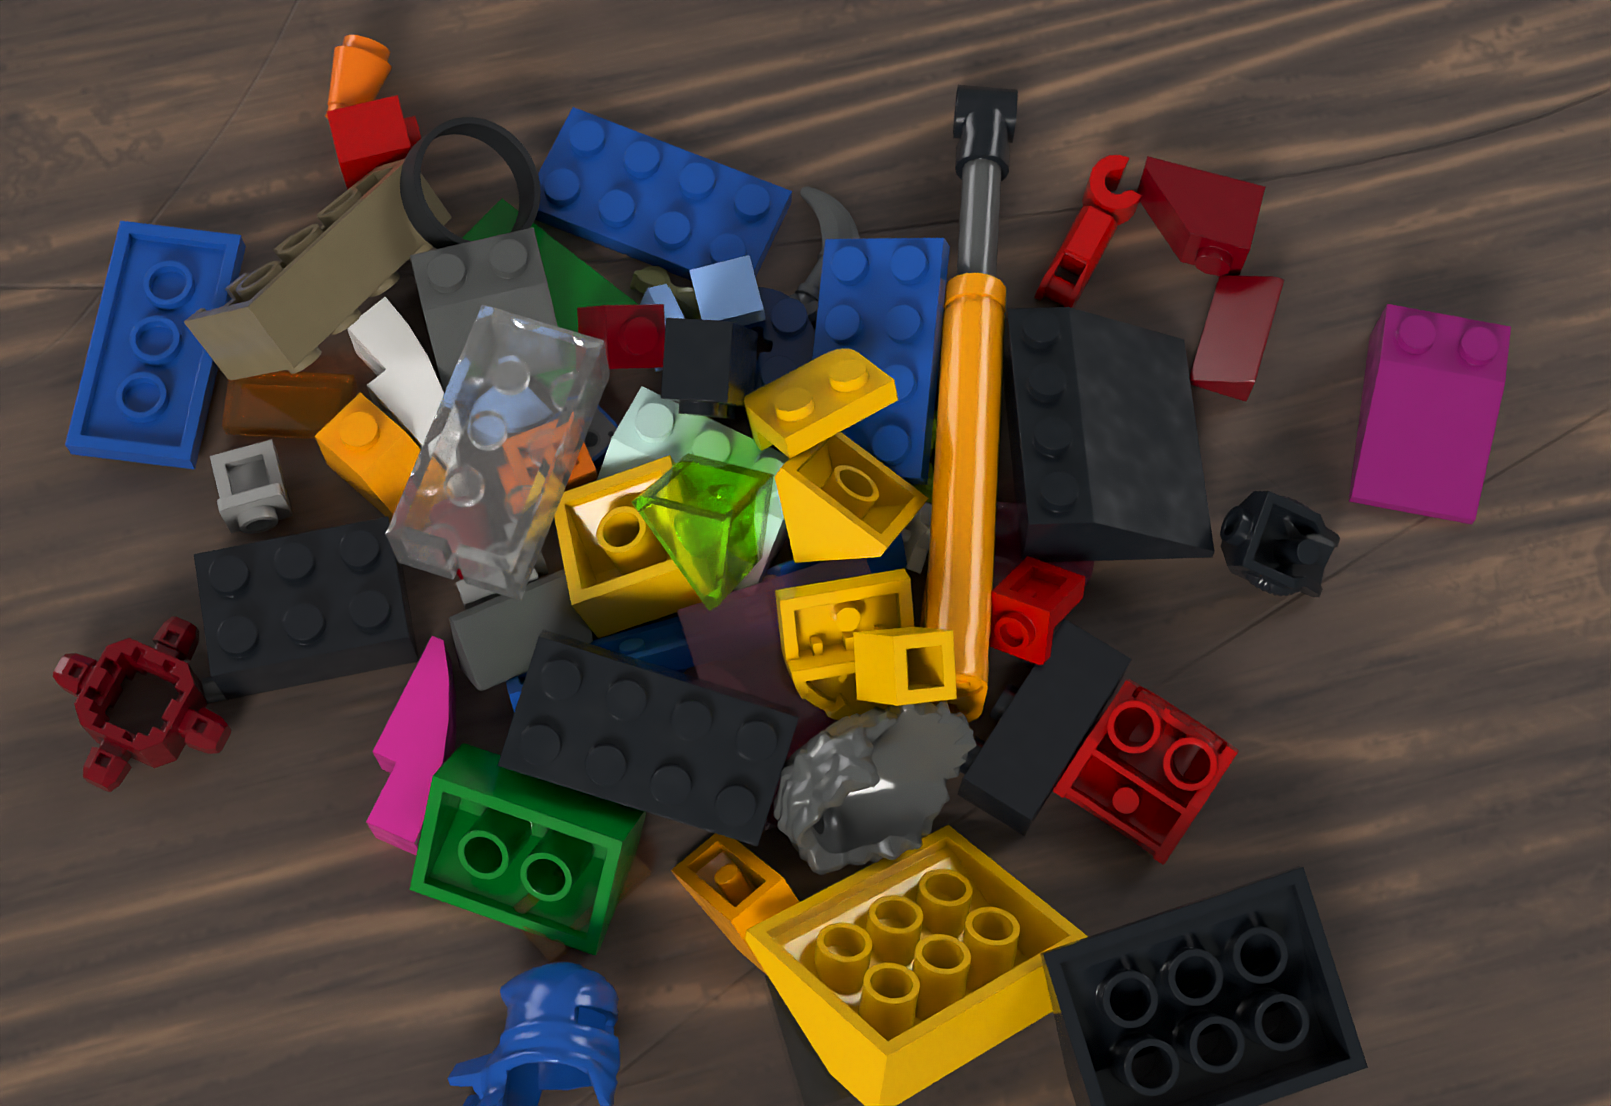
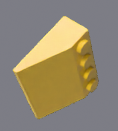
M946 825L921 838L923 843L921 848L907 850L895 860L883 858L877 863L871 864L746 930L745 941L828 1072L864 1106H897L1051 1013L1053 1009L1040 953L1088 937L950 825Z

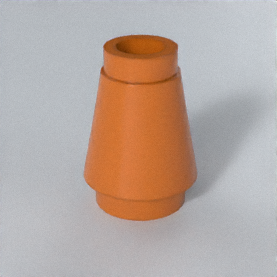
M346 35L344 37L342 46L334 48L327 111L375 100L392 70L391 65L388 63L390 51L387 47L375 40L359 35Z

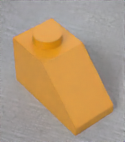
M361 392L315 435L326 464L383 515L388 516L389 520L415 543L432 526L428 512L439 504L459 496L406 431Z
M715 833L671 871L737 950L766 974L745 941L746 930L799 903V900L784 877L735 839Z

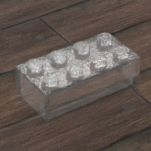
M483 304L481 305L386 531V536L398 563L453 580L459 568L466 584L521 601L610 376L604 340Z

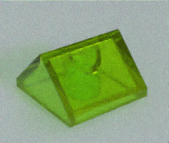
M688 453L677 460L632 501V504L710 611L721 604L763 557L774 474Z

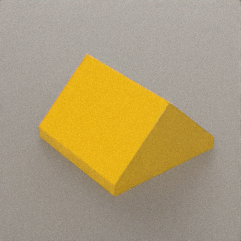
M842 432L789 459L775 475L795 563L881 557L929 499Z

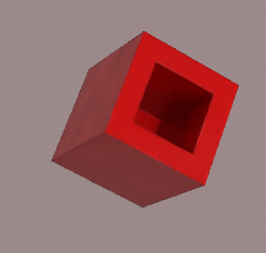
M398 95L326 111L347 190L375 167L405 159L411 148L422 139L416 115L403 117Z

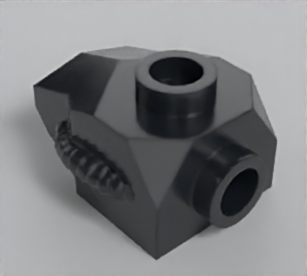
M1253 491L1239 506L1233 507L1227 513L1220 530V537L1222 539L1220 547L1230 573L1248 580L1256 588L1274 596H1288L1289 594L1293 595L1294 593L1301 592L1311 597H1320L1323 590L1321 583L1325 566L1334 548L1338 547L1340 541L1339 535L1325 526L1321 514L1314 512L1302 502H1298L1290 497L1279 496L1271 491Z

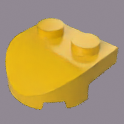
M843 348L825 353L744 397L749 424L757 447L763 451L774 445L789 459L898 401L896 386L892 377L857 351Z
M903 568L775 590L782 655L794 686L801 698L824 710L828 717L840 720L845 716L850 717L856 713L861 715L875 706L885 709L889 704L857 700L853 632L915 627L911 580L906 570Z

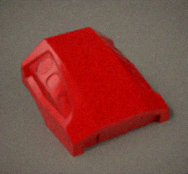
M1128 678L1054 787L1053 792L1079 805L1150 853L1153 859L1164 865L1239 750L1213 730L1164 698Z

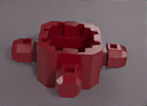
M172 616L162 624L152 639L156 645L155 648L127 638L107 645L98 662L95 659L78 653L63 655L54 669L53 678L58 685L66 692L77 697L74 705L80 725L100 744L99 748H91L83 766V778L88 783L107 792H112L121 785L132 768L128 763L130 758L157 768L176 761L185 745L207 754L220 753L230 737L231 728L224 719L206 709L207 701L204 696L202 682L189 664L184 662V660L191 661L199 644V630L194 624L177 616ZM136 672L147 675L148 672L156 675L158 678L174 684L179 692L177 700L171 699L161 717L164 720L161 729L152 727L148 736L139 732L135 735L109 723L110 718L105 714L108 706L113 708L121 695L123 688L120 684L123 679L126 678L132 681Z

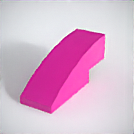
M431 636L373 750V754L381 769L391 774L366 821L375 838L414 855H417L432 777L454 753L456 743V691L452 661L444 640Z

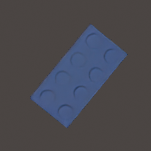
M572 107L538 172L541 194L535 220L652 266L662 267L670 273L691 281L689 270L749 255L756 278L792 203V191Z
M120 221L65 446L72 455L196 469L218 366L185 325L184 321L200 308H205L206 311L220 308L232 299L225 288L235 281L240 274L246 248L241 235Z
M945 238L825 239L812 360L836 349L855 350L894 379L898 401L841 432L909 484L927 485L950 246Z

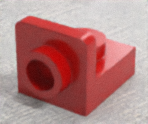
M1027 556L991 591L992 612L989 646L1037 665H1043L1051 656L1054 627L1083 599L1086 576Z

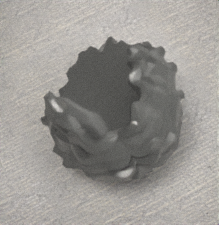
M942 701L937 705L931 702L899 706L888 705L885 709L875 706L861 715L856 713L850 717H842L796 750L785 761L781 771L779 789L774 799V816L778 820V829L789 837L793 848L798 851L799 859L808 861L811 870L822 875L840 870L847 864L859 866L865 865L868 861L877 863L882 858L895 860L907 850L921 848L923 845L921 835L927 836L930 834L933 820L940 813L943 804L950 800L946 788L948 779L959 776V766L966 762L968 752L977 746L973 738L974 731L969 728L967 718L961 712L951 713L947 701Z

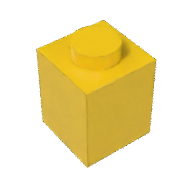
M903 627L853 632L857 700L899 706L957 699L953 630Z

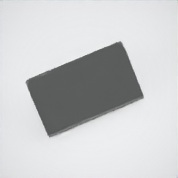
M565 569L449 617L459 668L476 689L480 691L528 672L538 637L543 629L589 644L593 642L591 629L571 605Z

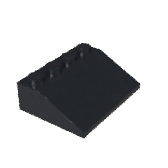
M1071 307L1007 309L1004 334L1003 380L1021 561L1027 556L1046 563L1213 558L1215 550L1184 339Z
M1297 866L1040 953L1067 1078L1076 1106H1259L1368 1068L1303 866Z

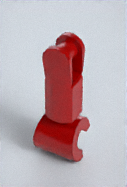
M1120 154L1108 155L1100 159L1092 168L1082 198L1083 208L1080 209L1041 280L1034 296L1035 299L1041 301L1045 296L1064 307L1074 308L1117 230V226L1130 220L1135 214L1142 195L1133 190L1124 191L1122 194L1111 193L1116 191L1121 183L1130 159L1129 157ZM1060 267L1079 276L1076 285L1056 275Z

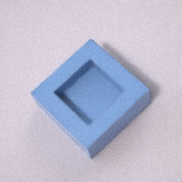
M749 255L689 270L702 320L730 321L741 326L766 320Z

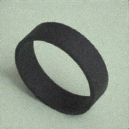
M476 117L451 119L440 124L425 135L407 154L400 176L402 203L413 227L425 241L436 249L471 242L450 232L437 220L430 210L422 191L420 176L422 160L431 141L440 136L454 134L470 136L493 148L509 166L518 188L519 210L511 232L528 229L533 224L538 213L541 194L538 172L523 144L502 126Z

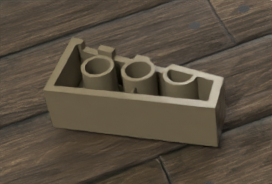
M405 159L375 167L317 214V217L323 224L322 227L318 224H312L289 236L273 249L279 257V261L269 262L250 275L243 273L228 285L225 290L232 299L224 306L207 311L205 308H200L184 321L185 325L229 381L288 370L290 374L302 371L321 355L322 351L318 347L320 343L330 334L336 335L346 330L360 318L361 312L358 307L368 297H375L384 293L400 279V274L397 270L407 260L411 261L410 255L427 252L433 248L413 227L402 203L400 176ZM421 174V186L425 200L434 216L444 226L452 217Z

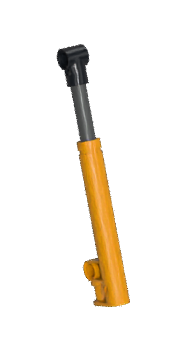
M958 85L953 124V138L960 139L956 146L955 170L956 175L962 180L957 274L946 284L929 560L922 600L920 627L953 630L957 699L943 701H947L951 713L961 712L967 718V722H972L982 714L988 690V650L991 633V591L993 590L1005 334L1004 313L1006 312V286L1000 279L996 278L1001 181L1006 179L1009 173V143H1013L1018 90ZM934 701V702H931V703H933L934 705H937L938 703H940V702H942V701Z

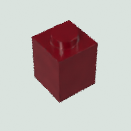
M664 304L601 305L577 308L579 370L663 368L665 342Z

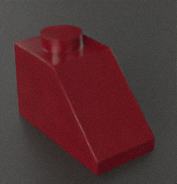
M1147 156L1136 193L1142 195L1140 203L1179 261L1194 265L1198 270L1210 275H1240L1251 249L1266 187Z

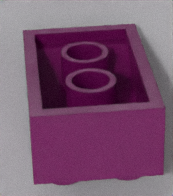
M1392 304L1386 305L1369 337L1349 502L1471 525L1474 523L1506 381L1511 326Z

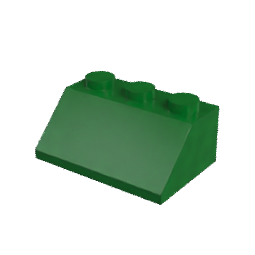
M462 743L432 777L409 890L596 956L633 867L646 812L499 767L500 755Z

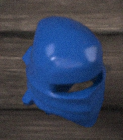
M571 962L549 963L516 975L501 986L500 989L501 998L507 1006L505 1029L501 1033L500 1042L490 1054L457 1063L447 1078L450 1086H473L476 1094L467 1096L463 1106H538L542 1090L567 1091L593 1086L600 1106H614V1095L618 1084L616 1075L620 1070L621 1058L619 1037L614 1035V1026L618 1021L617 1005L619 1001L616 990L601 974Z

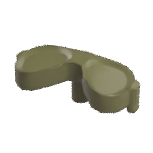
M649 266L634 272L630 289H636L645 294L647 288L667 284L683 315L688 319L700 320L701 315L693 287L674 286L670 282L667 271L659 266Z

